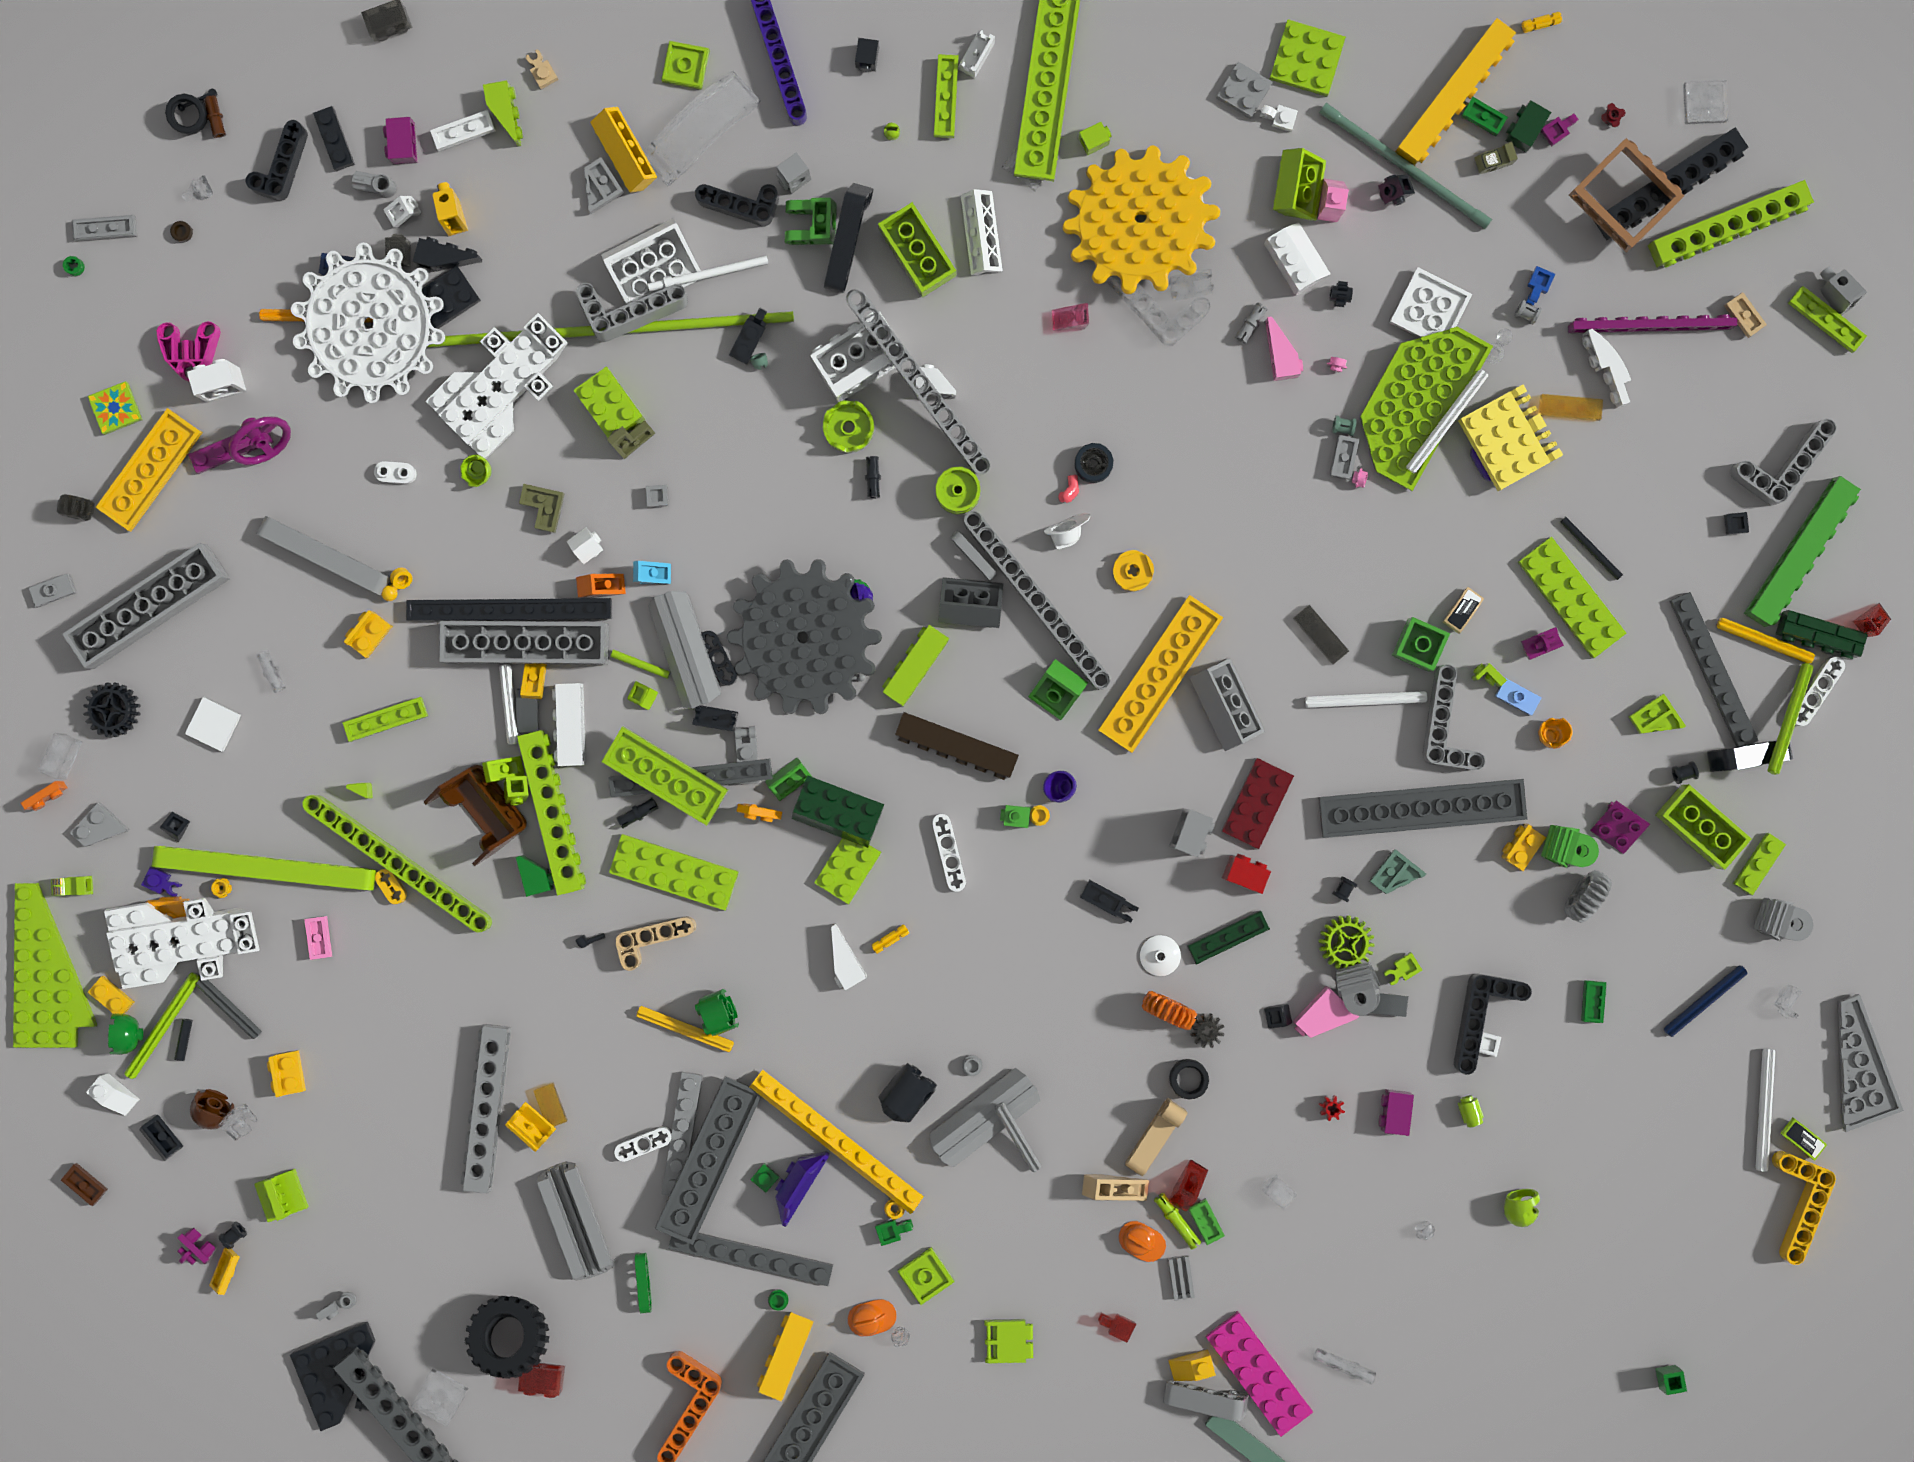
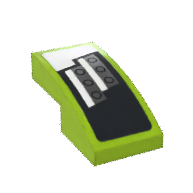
M1793 1117L1780 1133L1814 1161L1827 1146L1823 1140Z

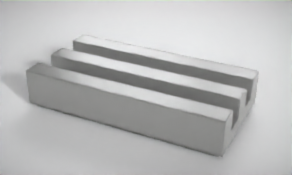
M1189 1256L1168 1258L1174 1301L1195 1298ZM1181 1261H1185L1189 1293L1185 1291ZM1173 1262H1177L1181 1294L1177 1293Z

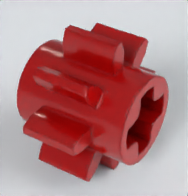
M1333 1095L1332 1099L1324 1096V1103H1319L1323 1107L1320 1114H1327L1328 1121L1332 1117L1339 1120L1340 1113H1345L1341 1109L1344 1102H1336L1337 1096ZM1334 1105L1336 1109L1331 1110L1330 1113V1111L1328 1110V1106Z

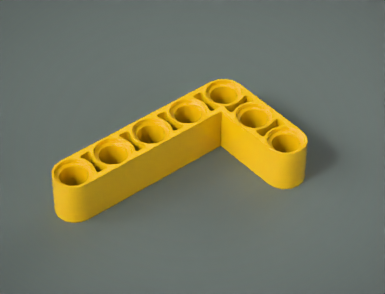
M1777 1151L1772 1156L1774 1167L1806 1181L1779 1249L1782 1259L1792 1265H1800L1805 1260L1835 1185L1836 1177L1828 1169L1787 1152ZM1787 1157V1164L1782 1166V1160ZM1806 1165V1172L1801 1174V1168ZM1825 1173V1180L1820 1182V1176ZM1817 1192L1818 1198L1813 1201L1812 1196ZM1810 1211L1809 1219L1805 1220V1214ZM1802 1230V1237L1797 1239V1233ZM1795 1249V1255L1789 1258L1790 1251Z

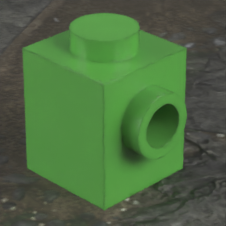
M1005 805V809H1001L1000 821H1004V826L1028 828L1030 807Z

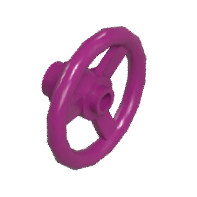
M278 417L248 418L243 421L241 428L233 435L229 443V455L235 462L243 465H256L266 462L277 456L287 446L291 438V428L285 420ZM276 426H279L282 429V437L272 448L268 444L270 439L268 434ZM251 446L252 448H261L265 453L255 457H244L239 455L237 451Z

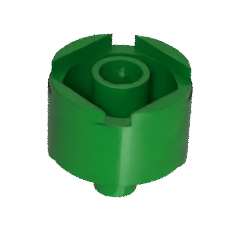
M725 989L699 998V1003L695 1004L696 1012L699 1016L701 1015L704 1022L702 1027L706 1035L717 1036L739 1026V1022L735 1024V1018H738L735 1005L730 996L726 997L724 995L727 992Z

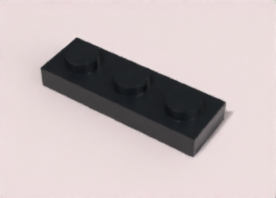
M330 106L314 112L313 115L334 170L337 172L355 165L335 109Z

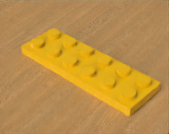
M167 408L97 504L96 508L126 530L132 532L203 432Z

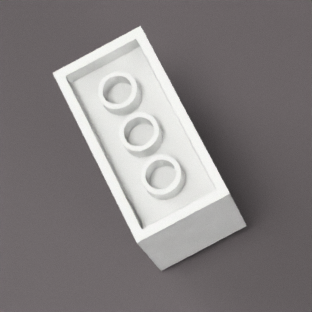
M872 312L868 314L864 318L865 321H872L874 318V313ZM862 323L851 325L847 328L848 332L843 335H835L829 340V344L824 347L823 345L816 347L812 350L813 354L810 355L814 366L837 402L846 400L895 369L878 344L875 346L871 345L875 340ZM884 327L878 328L876 332L879 339L886 336V329ZM892 344L889 347V353L891 355L898 353V345ZM858 352L860 353V356L856 357L854 356V353ZM839 363H843V366L840 368L836 366Z

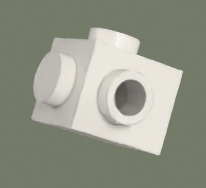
M587 527L566 541L573 553L583 564L595 558L603 551L599 544L602 540L595 531L591 533Z

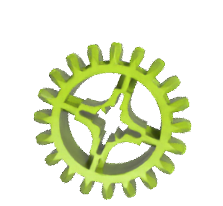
M1346 915L1345 921L1342 916H1338V923L1331 919L1332 927L1328 924L1324 925L1328 932L1321 931L1320 934L1325 936V939H1319L1318 942L1325 943V946L1319 947V950L1327 951L1322 957L1324 959L1330 957L1327 962L1329 965L1335 962L1334 968L1339 969L1342 964V968L1347 969L1348 965L1361 964V959L1366 962L1369 961L1365 955L1366 953L1369 955L1373 954L1372 951L1368 950V947L1375 946L1374 943L1369 942V940L1374 938V935H1367L1371 929L1369 927L1364 928L1366 924L1364 921L1358 924L1359 918L1354 917L1351 922V916ZM1351 926L1358 932L1346 935L1341 928ZM1336 932L1338 941L1333 946V948H1331V939L1333 934ZM1343 937H1345L1347 940L1351 939V941L1348 943L1349 948L1346 946L1342 947L1345 943ZM1362 938V947L1357 954L1355 945ZM1347 951L1352 958L1343 960L1336 957L1335 954Z

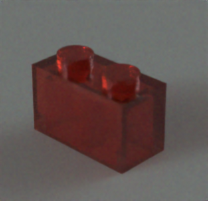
M539 1363L538 1366H532L533 1370L528 1374L523 1373L519 1377L518 1391L523 1392L524 1395L532 1396L537 1393L544 1394V1397L555 1398L563 1390L565 1366Z

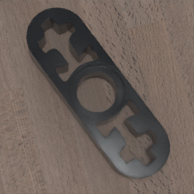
M713 631L703 632L701 635L704 641L706 640V635L714 636V640H712L714 647L717 645L720 647L719 649L712 650L710 653L707 652L719 681L727 686L734 684L737 680V673L720 639ZM708 643L705 644L706 650L712 649ZM717 652H721L724 655V661L721 664H716L713 661V655ZM727 663L729 664V667H725L727 672L733 673L730 682L723 680L722 677L725 674L722 669L719 672L717 668L723 667Z

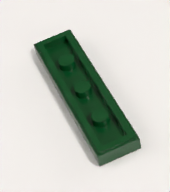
M1260 910L1187 945L1197 965L1270 930Z

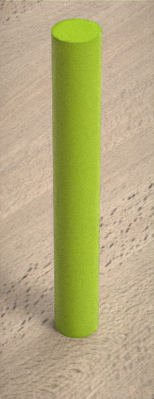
M614 649L610 656L666 679L669 678L671 672Z

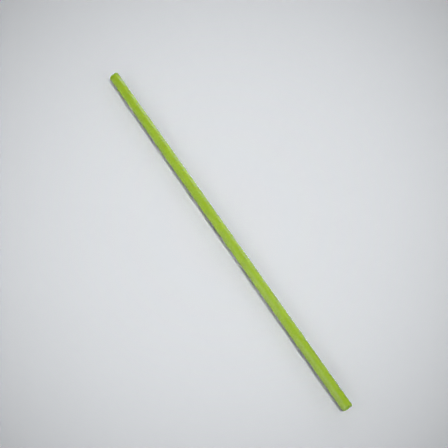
M794 312L766 313L763 321L766 323L794 322ZM756 314L654 321L629 333L744 325L750 315L755 317ZM591 326L554 328L563 338L595 336ZM603 327L599 331H604L606 328ZM523 330L501 333L512 342ZM488 333L445 336L442 344H430L427 347L482 344L480 341Z

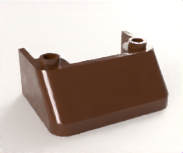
M473 765L439 785L423 802L427 805L440 797L448 806L454 807L461 803L486 835L479 841L483 853L472 863L474 867L499 851L527 826L526 819L519 810L511 805V803H505L504 791L496 781L486 783L483 766Z

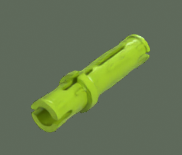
M1164 1192L1159 1194L1160 1198L1156 1197L1154 1202L1163 1211L1165 1219H1169L1191 1250L1197 1247L1195 1244L1200 1245L1201 1240L1198 1239L1179 1214L1177 1206H1173Z

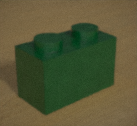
M1532 100L1526 106L1522 104L1516 114L1519 118L1516 123L1512 121L1506 131L1509 135L1505 141L1508 143L1512 142L1513 146L1526 153L1532 147L1552 112Z

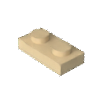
M1743 292L1724 305L1732 318L1737 317V324L1747 338L1767 325Z

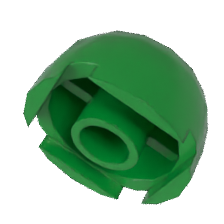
M112 1014L111 1019L115 1020L114 1024H109L108 1048H113V1050L109 1053L111 1055L128 1054L137 1047L139 1040H143V1028H139L138 1021L128 1014Z

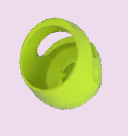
M1519 1189L1508 1193L1504 1204V1214L1507 1220L1517 1227H1527L1534 1223L1539 1214V1210L1534 1207L1540 1201L1539 1193L1533 1189ZM1526 1196H1531V1197H1533V1198H1531V1199L1522 1200V1201H1521V1198H1523V1197H1526Z

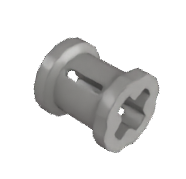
M1523 299L1514 316H1520L1534 325L1542 308H1535L1527 304L1526 300Z

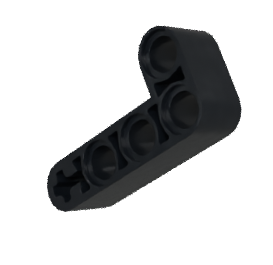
M289 120L284 125L269 174L250 172L246 176V185L254 193L276 201H283L288 197L308 137L307 130L300 122ZM293 147L292 153L286 155L287 149ZM286 166V172L280 174L281 168ZM261 180V184L258 187H254L255 182ZM276 186H281L278 193H273Z
M706 184L699 185L695 190V197L700 206L764 227L771 224L779 202L777 189L771 184L761 187L756 201ZM767 192L775 194L770 200L764 198ZM706 193H708L709 197L705 196V198L702 199L701 195H705ZM722 199H729L728 205H719ZM741 205L749 206V209L744 213L738 211ZM761 211L768 212L766 218H758V214Z
M1776 741L1708 751L1710 772L1736 770L1769 764ZM1789 743L1784 761L1793 759L1791 743Z

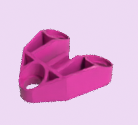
M207 321L200 324L195 339L194 356V341L184 340L180 343V331L177 326L166 322L161 324L156 331L164 360L181 378L190 382L189 378L185 375L187 368L197 365H211L221 333L220 328L212 322ZM209 326H213L215 329L214 332L211 335L206 336L205 329ZM172 327L174 329L173 333L169 337H165V329Z

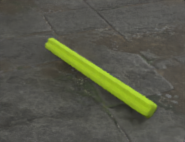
M1808 663L1802 664L1767 769L1773 775L1780 774L1812 675L1813 666Z
M193 972L188 975L124 1072L125 1076L130 1079L136 1078L196 987V983L201 979L199 975Z

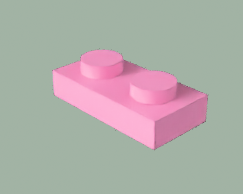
M327 916L304 919L310 960L332 957Z

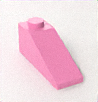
M1267 317L1265 325L1274 381L1298 378L1301 375V371H1303L1302 359H1299L1298 353L1273 317Z

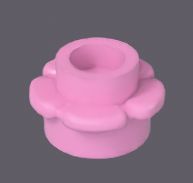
M1331 357L1330 362H1327L1331 366L1330 370L1342 372V369H1347V360Z
M1360 468L1359 472H1354L1352 483L1355 484V488L1365 487L1368 472L1362 471V468Z

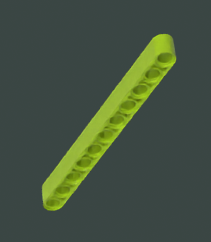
M309 795L303 800L302 806L307 813L471 930L483 932L491 927L492 919L486 912L323 796ZM313 799L318 801V807L315 810L311 807ZM329 811H333L335 814L332 822L327 817ZM347 822L352 827L350 833H346L344 830V825ZM363 834L368 837L366 845L361 843V836ZM379 846L385 849L383 857H380L377 853ZM396 858H399L402 862L399 869L394 866ZM412 870L418 872V879L416 881L410 877ZM430 881L435 885V890L432 893L427 889V884ZM446 893L452 897L450 904H446L443 900ZM462 905H465L469 910L467 916H463L460 913ZM479 917L485 920V926L483 928H480L477 925V919Z
M154 846L152 867L359 890H374L376 875L375 869L166 846Z

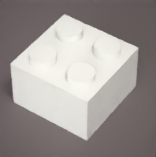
M225 359L215 360L213 364L208 366L197 365L193 367V370L187 372L193 395L206 402L246 391L240 368Z

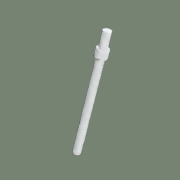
M767 256L673 278L671 276L664 277L663 280L648 283L649 292L674 284H684L768 264Z

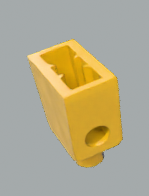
M443 182L438 184V192L433 193V200L439 223L448 236L468 231L461 203L456 193L450 188L449 183Z

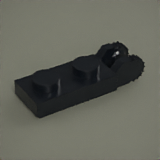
M1090 879L1080 896L1085 901L1129 923L1133 919L1129 915L1119 912L1122 905L1136 912L1139 907L1127 902L1125 898Z

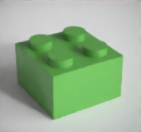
M1414 617L1408 618L1392 656L1427 672H1432L1436 668L1450 633Z

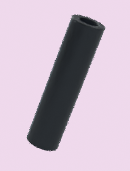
M182 1019L174 1060L185 1061L193 1022L191 1019Z

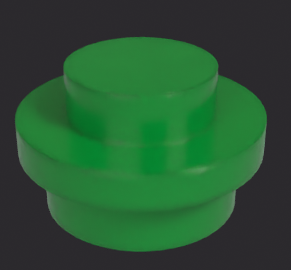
M780 1289L772 1291L768 1297L769 1306L776 1311L785 1309L789 1302L787 1293Z

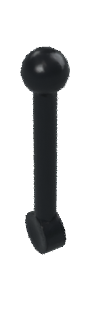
M210 89L207 94L198 97V99L202 101L206 96L217 97L218 93L215 89ZM190 102L180 103L177 105V109L184 111L186 107L193 104Z

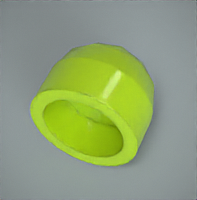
M893 122L886 124L884 136L888 140H896L900 135L899 126ZM887 128H888V129H897V131H893V130L887 131Z

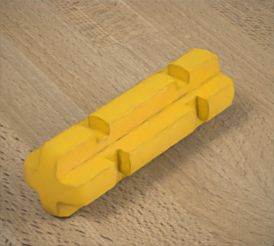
M1554 12L1552 15L1547 14L1533 18V20H1525L1521 24L1524 33H1527L1533 29L1538 30L1550 25L1560 24L1562 22V15L1560 12Z
M901 925L896 931L893 930L882 937L880 941L874 942L871 945L872 949L876 954L884 950L883 948H888L899 941L900 937L903 938L908 935L909 930L905 925Z

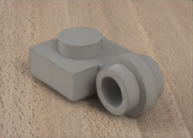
M344 1292L340 1298L321 1309L315 1315L319 1321L324 1318L330 1320L339 1314L337 1310L340 1307L344 1309L352 1308L356 1303V1296L352 1292ZM345 1298H348L350 1300V1303H347L345 1301Z

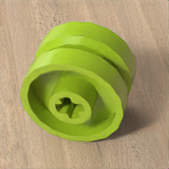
M951 467L940 475L936 484V498L939 505L946 512L954 515L966 514L978 504L981 492L980 482L971 470L964 467ZM957 487L959 489L961 487L962 492L957 494L954 492V488Z

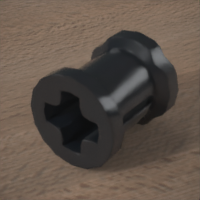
M1693 761L1685 766L1672 767V775L1677 784H1681L1682 781L1691 778H1699L1698 768Z
M1342 876L1339 886L1332 894L1348 903V898L1354 887H1357V884Z
M234 1222L232 1227L227 1232L220 1234L218 1238L224 1247L232 1249L241 1237L247 1236V1231L240 1223Z

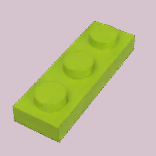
M1766 833L1733 884L1749 895H1753L1786 844L1772 834Z

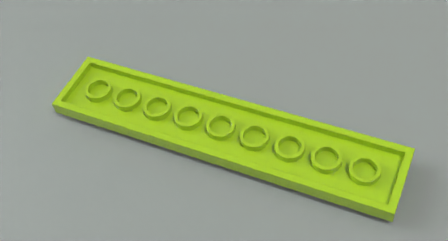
M1039 0L1014 176L1054 182L1080 0Z

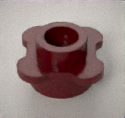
M1610 103L1607 105V110L1602 114L1601 119L1606 124L1612 125V127H1618L1621 118L1626 113L1624 109H1619L1615 107V104Z

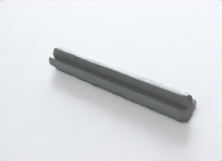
M200 979L196 983V986L248 1036L255 1039L261 1034L262 1031L209 980L201 981Z

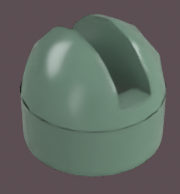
M759 353L750 358L755 369L761 370L762 365L764 368L767 367L768 359L765 353Z

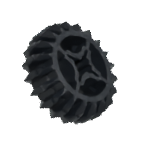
M107 682L104 686L98 685L97 690L90 691L93 697H86L89 704H84L83 706L88 708V712H84L83 715L89 716L85 721L87 724L93 723L90 728L91 730H97L98 735L104 734L105 737H111L112 735L113 737H119L120 733L126 735L127 729H134L131 723H138L135 716H140L141 713L136 712V708H140L141 705L135 704L138 697L132 696L133 690H127L126 685L120 686L116 682L113 684ZM109 695V697H107L106 702L103 705H100L102 699ZM119 696L123 699L126 708H123L121 706V699L119 698ZM112 707L115 710H119V712H110V710H105V708ZM99 712H101L104 716L103 721L100 718ZM121 715H125L122 721L115 725Z

